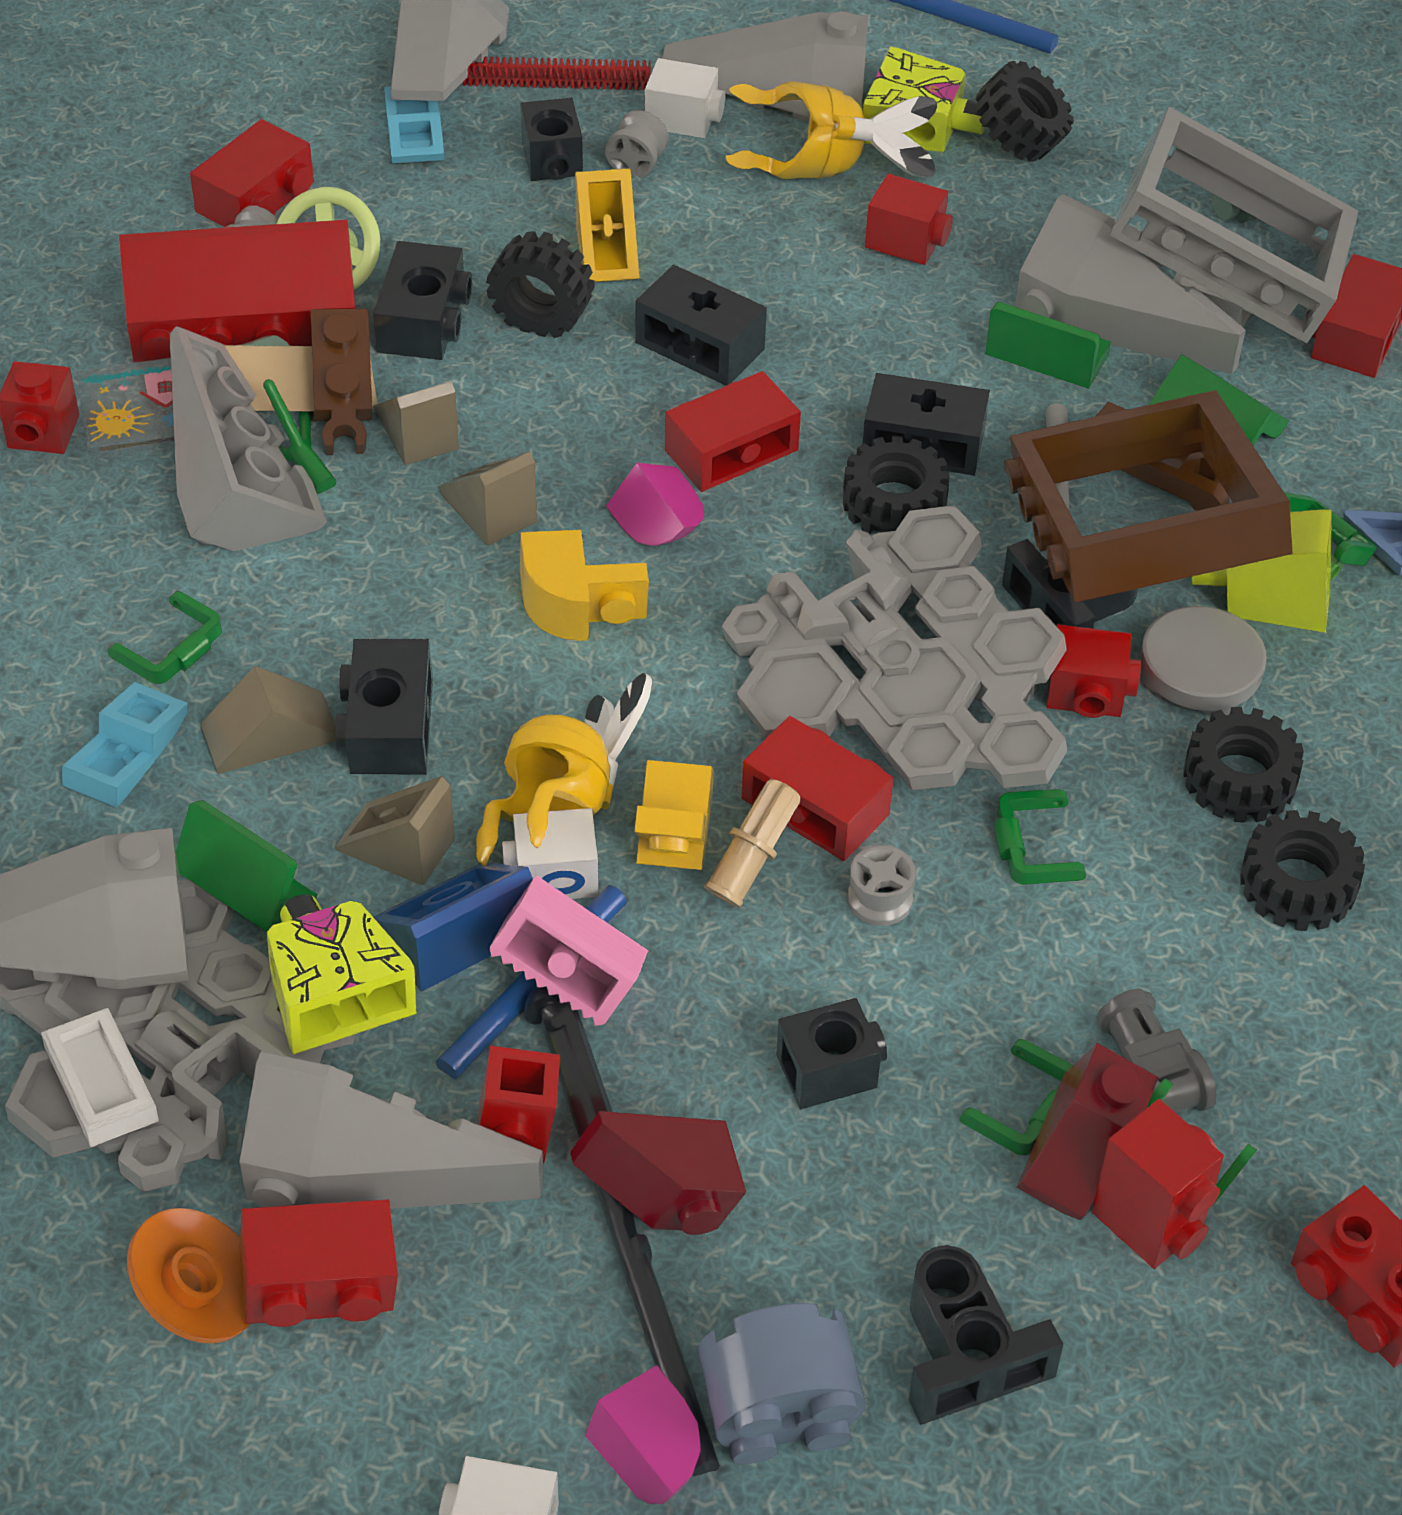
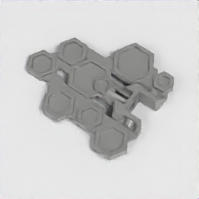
M955 505L909 511L896 531L875 533L870 536L868 532L856 529L846 541L855 580L818 600L794 571L774 574L766 588L767 594L760 597L757 603L736 605L721 626L725 640L739 657L751 655L748 662L752 671L736 694L739 704L765 739L789 715L810 728L823 731L829 737L840 720L846 726L859 725L911 790L955 786L966 768L989 770L1003 788L1047 784L1067 753L1066 739L1042 711L1033 712L1023 701L1033 684L1047 682L1066 652L1064 634L1040 608L1008 611L998 601L991 583L975 566H970L982 548L980 532ZM912 591L920 598L915 606L916 614L937 638L921 639L898 613ZM855 599H857V600L859 601V602L856 604V607H855L854 604L851 602V601H853V600H855ZM843 645L866 672L861 681L855 677L830 646ZM981 687L986 692L982 697V704L993 716L990 723H979L967 710Z
M188 879L181 880L180 882L189 981L128 989H111L97 987L94 977L60 974L57 982L35 980L31 970L0 967V1008L9 1015L15 1014L40 1035L43 1031L108 1008L129 1052L154 1071L150 1080L142 1074L141 1076L156 1105L159 1119L158 1122L90 1147L46 1050L29 1054L5 1104L9 1122L53 1158L98 1147L105 1154L121 1150L118 1157L120 1174L142 1192L177 1184L187 1162L202 1159L204 1156H207L209 1159L221 1160L228 1144L223 1105L214 1095L240 1071H243L254 1080L256 1062L261 1051L320 1063L325 1050L353 1044L357 1035L354 1034L293 1055L288 1045L271 978L269 958L252 945H244L230 935L227 931L233 918V909ZM178 989H181L215 1016L223 1014L227 1017L237 1015L241 1019L208 1026L175 1001L174 998Z

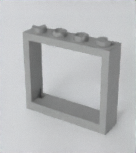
M1168 107L1141 153L1110 236L1307 343L1336 302L1358 210L1177 110ZM1173 145L1175 148L1173 149L1171 156H1169L1168 154L1170 148ZM1163 167L1320 252L1314 276L1156 190L1155 188ZM1135 214L1148 221L1142 232L1127 224L1129 218H1133ZM1318 226L1328 231L1326 241L1313 235ZM1297 304L1305 307L1302 320L1291 314Z

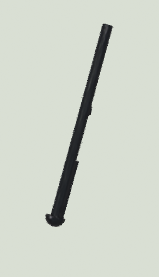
M547 986L536 987L530 992L525 1001V1018L531 1024L542 1025L551 1054L560 1055L559 1079L580 1139L599 1111H613L578 1010L572 1011L570 1002L560 1003L559 994L549 995ZM594 1182L654 1364L661 1369L683 1396L698 1423L701 1451L692 1476L716 1471L720 1463L651 1264L652 1250L648 1238L644 1234L637 1233L633 1213Z

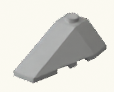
M401 0L391 83V100L444 101L468 77V66L473 61L482 63L484 57H488V46L491 43L501 44L506 39L510 14L509 7L502 0Z
M844 11L834 13L816 12L665 44L662 59L718 68V90H723L728 95L735 96L729 92V88L737 84L751 85L760 90H771L785 82L798 81L821 86L825 85L843 91L844 95L852 97L862 109L869 15H854ZM803 100L783 101L770 105L748 104L763 110L766 106H771L793 112L792 118L809 122L810 112Z
M1065 194L1057 198L1020 270L1015 307L1096 333L1101 339L1111 341L1113 346L1175 361L1183 354L1205 368L1232 374L1238 368L1246 331L1245 328L1195 287L1182 288L1160 269L1163 264L1146 255L1144 256L1139 251L1110 236L1115 222L1110 216Z
M176 326L170 333L177 497L190 537L205 545H216L231 551H237L321 530L327 521L311 478L303 466L294 465L291 467L284 457L279 446L285 438L276 425L266 424L251 406V402L255 399L256 394L225 346Z
M165 828L102 836L0 874V967L31 970L35 980L57 982L60 974L94 977L97 987L111 989H128L189 981L181 882L173 829Z
M261 1051L256 1062L240 1156V1168L246 1199L253 1200L258 1206L274 1207L389 1199L390 1209L540 1199L544 1188L542 1150L465 1119L453 1120L447 1126L431 1120L414 1109L417 1100L395 1091L390 1101L386 1102L349 1086L354 1075L333 1066Z

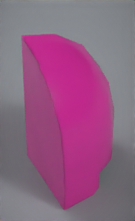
M636 462L606 505L628 535L638 543L651 546L667 545L684 538L704 519L703 504L680 470L674 466Z
M657 1365L599 1399L585 1437L631 1491L648 1504H664L674 1497L691 1478L701 1451L699 1428L694 1415L683 1396Z

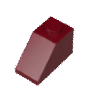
M1096 1043L1064 1074L1016 1188L1065 1215L1081 1220L1095 1200L1109 1138L1147 1108L1159 1077Z
M599 1111L570 1151L572 1163L575 1167L651 1229L680 1230L689 1235L709 1233L719 1228L747 1193L727 1123L724 1120Z

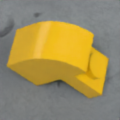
M581 530L521 532L520 579L523 604L529 618L539 628L563 639L588 641L589 622L606 621L612 624H621L631 619L647 617L649 587L647 563L585 565Z
M647 760L642 806L637 805L635 833L639 837L636 864L696 870L703 869L715 774L712 766Z

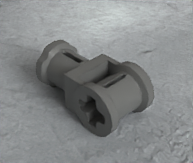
M1139 988L1125 991L1116 995L1099 1010L1096 1017L1097 1024L1102 1032L1113 1036L1122 1052V1057L1159 1077L1153 1092L1165 1078L1174 1084L1162 1101L1175 1113L1191 1107H1195L1198 1111H1205L1214 1107L1217 1095L1216 1087L1206 1060L1200 1052L1191 1048L1180 1028L1165 1032L1154 1013L1156 1001L1150 992Z

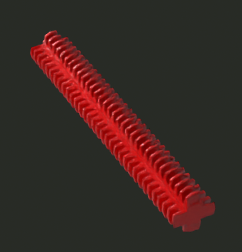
M485 56L482 63H475L473 61L468 66V77L463 81V86H466L469 80V86H472L474 81L476 86H479L482 81L483 87H485L487 81L489 87L492 86L493 82L495 87H498L501 81V87H504L506 82L508 87L513 82L514 87H517L519 82L520 87H523L526 82L527 88H529L533 82V88H536L539 82L540 88L543 87L544 83L546 88H549L552 82V88H555L558 83L559 88H562L563 84H565V89H568L571 83V88L574 89L577 83L578 89H580L584 83V89H587L590 83L591 89L594 88L595 84L597 89H600L603 83V89H606L609 84L610 90L613 89L614 85H616V90H619L622 84V90H625L628 84L629 90H632L635 84V90H638L641 84V89L644 90L651 76V60H649L647 67L646 60L642 61V66H640V60H636L635 66L634 61L630 60L628 66L627 60L624 59L621 66V60L618 59L615 66L614 59H611L609 66L608 59H605L602 66V60L598 59L596 66L595 59H592L591 65H589L588 58L585 59L584 65L582 58H579L578 65L575 58L572 59V65H570L569 58H566L565 65L563 58H560L558 65L557 58L553 59V64H551V59L547 58L545 64L544 58L541 57L540 64H538V58L535 57L532 64L531 57H528L526 64L525 57H522L521 64H519V58L515 57L513 64L512 57H509L508 63H506V57H503L502 63H500V58L497 56L494 63L493 57L490 56L489 63H487V57Z

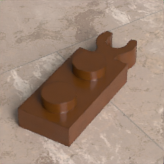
M311 309L314 421H327L322 431L323 451L326 456L333 455L335 439L340 436H348L355 441L356 454H363L366 450L367 434L365 426L360 420H372L368 309Z

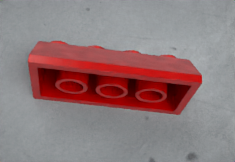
M348 219L119 234L126 322L133 362L152 361L163 363L171 360L170 333L176 326L223 345L239 346L266 336L275 335L286 341L289 346L312 347L311 309H356Z

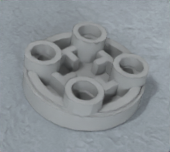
M1207 606L1177 608L1162 614L1154 620L1144 635L1140 654L1142 683L1147 689L1159 693L1162 697L1177 705L1201 710L1211 716L1212 712L1220 709L1225 715H1228L1231 707L1248 700L1259 688L1266 665L1265 646L1254 628L1230 612Z

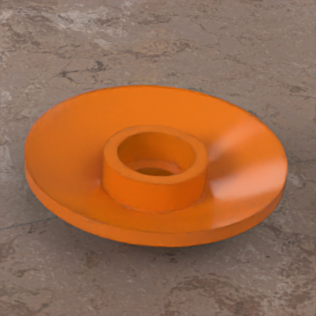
M172 1208L152 1215L136 1230L130 1241L127 1253L129 1279L140 1303L160 1325L184 1339L199 1343L228 1341L241 1334L250 1325L245 1324L239 1249L240 1237L230 1227L215 1217L197 1210Z

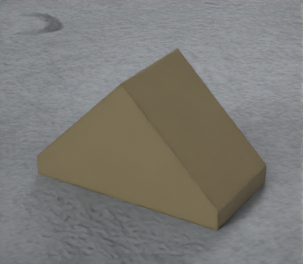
M452 381L402 395L373 406L405 465L459 449L456 395Z
M530 451L486 463L438 486L443 498L487 546L537 523L535 461Z
M257 666L251 669L200 724L217 774L335 742V723L322 691Z
M440 776L367 802L337 843L335 849L345 855L423 886L455 840L451 785Z

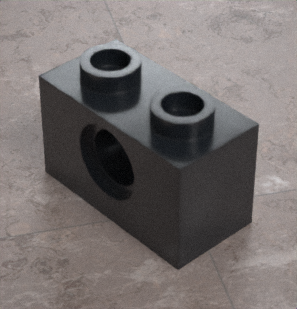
M397 241L373 312L377 353L443 360L448 341L457 342L460 335L461 309L459 304L468 305L472 293V273L464 271L463 248Z
M353 639L351 664H341L340 699L341 702H348L347 714L336 715L335 744L337 752H347L350 774L427 775L433 690L429 639Z

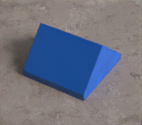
M479 863L373 918L413 963L415 985L422 992L491 956L490 946L507 915L533 880V877L527 866L487 863L486 866H483Z

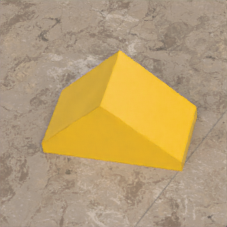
M631 169L576 172V230L579 249L584 255L582 265L590 264L593 272L589 279L595 280V282L640 279Z

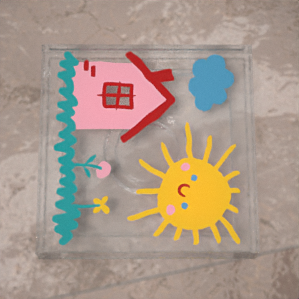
M171 358L76 371L90 463L175 450Z

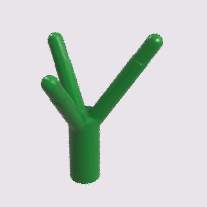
M271 379L265 380L263 387L291 443L288 448L279 446L287 461L294 462L295 465L303 466L311 478L317 494L335 487L336 479L311 447L310 411H299L298 431L274 381Z

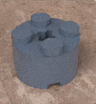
M791 1303L767 1307L733 1319L736 1333L717 1343L715 1330L701 1340L698 1346V1355L716 1437L721 1445L731 1449L734 1463L746 1465L766 1461L777 1454L776 1444L805 1439L809 1450L821 1451L839 1447L851 1439L849 1425L862 1415L866 1408V1401L846 1321L841 1311L833 1308L832 1317L828 1319L821 1318L818 1304Z

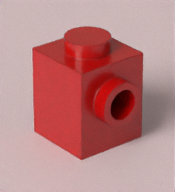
M888 173L868 204L865 248L926 265L936 246H945L951 232L953 216L946 214L949 191Z
M13 361L0 392V417L7 447L10 449L64 454L80 415L70 367Z
M1057 624V628L1064 634L1067 650L1049 677L1046 708L1073 711L1088 718H1099L1104 715L1121 717L1125 696H1137L1140 679L1141 660L1130 659L1132 633Z
M490 1045L479 1101L477 1125L542 1150L543 1164L545 1163L556 1111L560 1055Z

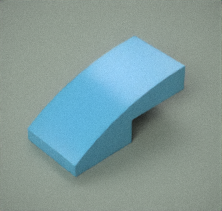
M384 87L392 164L445 160L438 101L391 100V87Z
M137 682L132 683L99 712V733L62 765V786L117 808L173 739L188 713V703Z

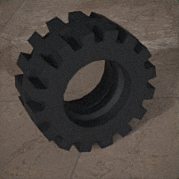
M1010 61L997 71L976 94L975 100L978 103L975 105L976 113L982 115L979 119L982 126L990 129L991 132L988 135L993 141L998 139L1002 143L1001 148L1008 153L1012 150L1016 158L1023 160L1026 157L1028 162H1035L1037 159L1040 160L1046 156L1071 131L1074 116L1069 114L1072 111L1070 103L1062 99L1065 94L1061 88L1056 89L1052 85L1054 80L1048 75L1043 77L1041 69L1036 66L1030 69L1027 62L1023 61L1018 63Z
M535 231L526 232L523 238L517 235L501 252L487 276L486 283L490 284L486 290L488 299H496L492 305L493 309L497 314L503 312L506 315L504 319L506 324L512 327L516 323L521 326L520 331L523 332L535 331L536 335L546 337L548 332H550L553 338L562 336L565 331L569 332L589 303L595 286V280L589 279L593 273L590 264H581L584 255L578 249L571 252L568 249L570 242L561 238L559 243L553 241V234L543 232L540 238L537 237ZM526 275L538 278L546 283L555 295L544 293L534 287Z
M892 436V442L886 443L883 437L873 439L872 447L865 443L857 447L856 455L851 453L847 459V467H845L843 508L844 511H848V519L853 524L861 522V530L868 532L870 535L874 530L879 531V533L896 531L909 511L947 506L949 471H947L945 459H937V450L931 446L924 450L921 448L922 441L913 438L909 444L903 443V437ZM895 482L906 484L915 490L908 493H892L876 486Z
M1231 707L1229 715H1225L1221 709L1212 712L1209 721L1203 718L1197 724L1195 732H1192L1183 777H1187L1185 786L1189 794L1197 792L1195 802L1202 808L1209 804L1214 806L1213 815L1222 819L1226 812L1234 814V822L1245 823L1247 815H1252L1255 822H1260L1267 819L1269 811L1273 815L1282 813L1286 803L1290 805L1294 798L1304 762L1302 759L1304 753L1302 743H1296L1297 734L1291 727L1285 730L1281 729L1282 719L1275 715L1269 720L1262 717L1264 710L1256 708L1252 709L1251 714H1244L1242 707ZM1228 755L1250 757L1261 763L1266 771L1256 774L1234 771L1226 766L1220 758Z
M1298 810L1286 811L1284 820L1277 814L1267 817L1265 826L1260 823L1253 830L1251 838H1249L1240 873V885H1245L1243 894L1247 902L1257 900L1255 911L1262 917L1268 913L1275 915L1273 924L1284 927L1287 921L1295 922V930L1307 931L1309 923H1314L1318 930L1328 928L1331 919L1338 923L1346 917L1348 909L1351 910L1361 886L1365 864H1362L1364 852L1362 846L1354 847L1356 837L1350 830L1344 833L1339 831L1341 823L1337 820L1330 818L1325 823L1319 821L1320 813L1309 811L1307 818L1299 816ZM1288 859L1304 860L1315 864L1325 873L1327 878L1318 881H1302L1289 876L1277 863Z

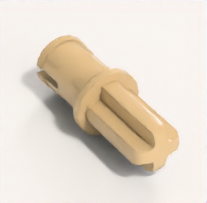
M774 779L766 782L739 829L733 827L729 832L733 840L711 878L703 886L708 892L737 908L742 906L744 897L766 859H775L777 852L773 847L800 803V795L793 788Z

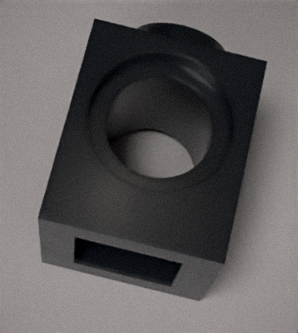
M573 98L521 102L522 145L531 181L560 180L566 177H575L576 172H583L582 133Z
M857 997L778 1020L776 1056L800 1110L877 1088L880 1062L887 1060L886 1042L879 1024L876 1021H867ZM826 1052H839V1053H842V1054H841V1055H832V1054H829V1053H826Z

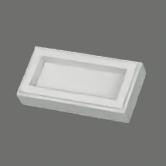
M108 1008L41 1032L45 1050L90 1147L159 1121L156 1105Z

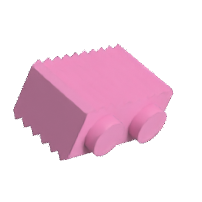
M537 875L505 918L490 946L492 957L501 956L503 964L513 963L514 972L524 971L526 980L536 979L537 988L547 986L549 995L559 994L560 1003L570 1002L572 1011L581 1009L583 1018L593 1017L595 1026L604 1025L637 980L648 953L647 949Z

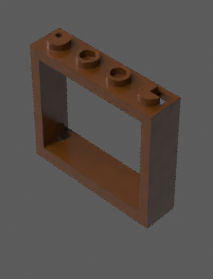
M1216 390L1010 435L1013 458L1004 460V470L1009 478L1010 493H1018L1025 523L1032 522L1034 537L1039 551H1047L1053 580L1063 579L1074 603L1293 554L1289 499ZM1201 452L1233 503L1082 536L1055 484Z

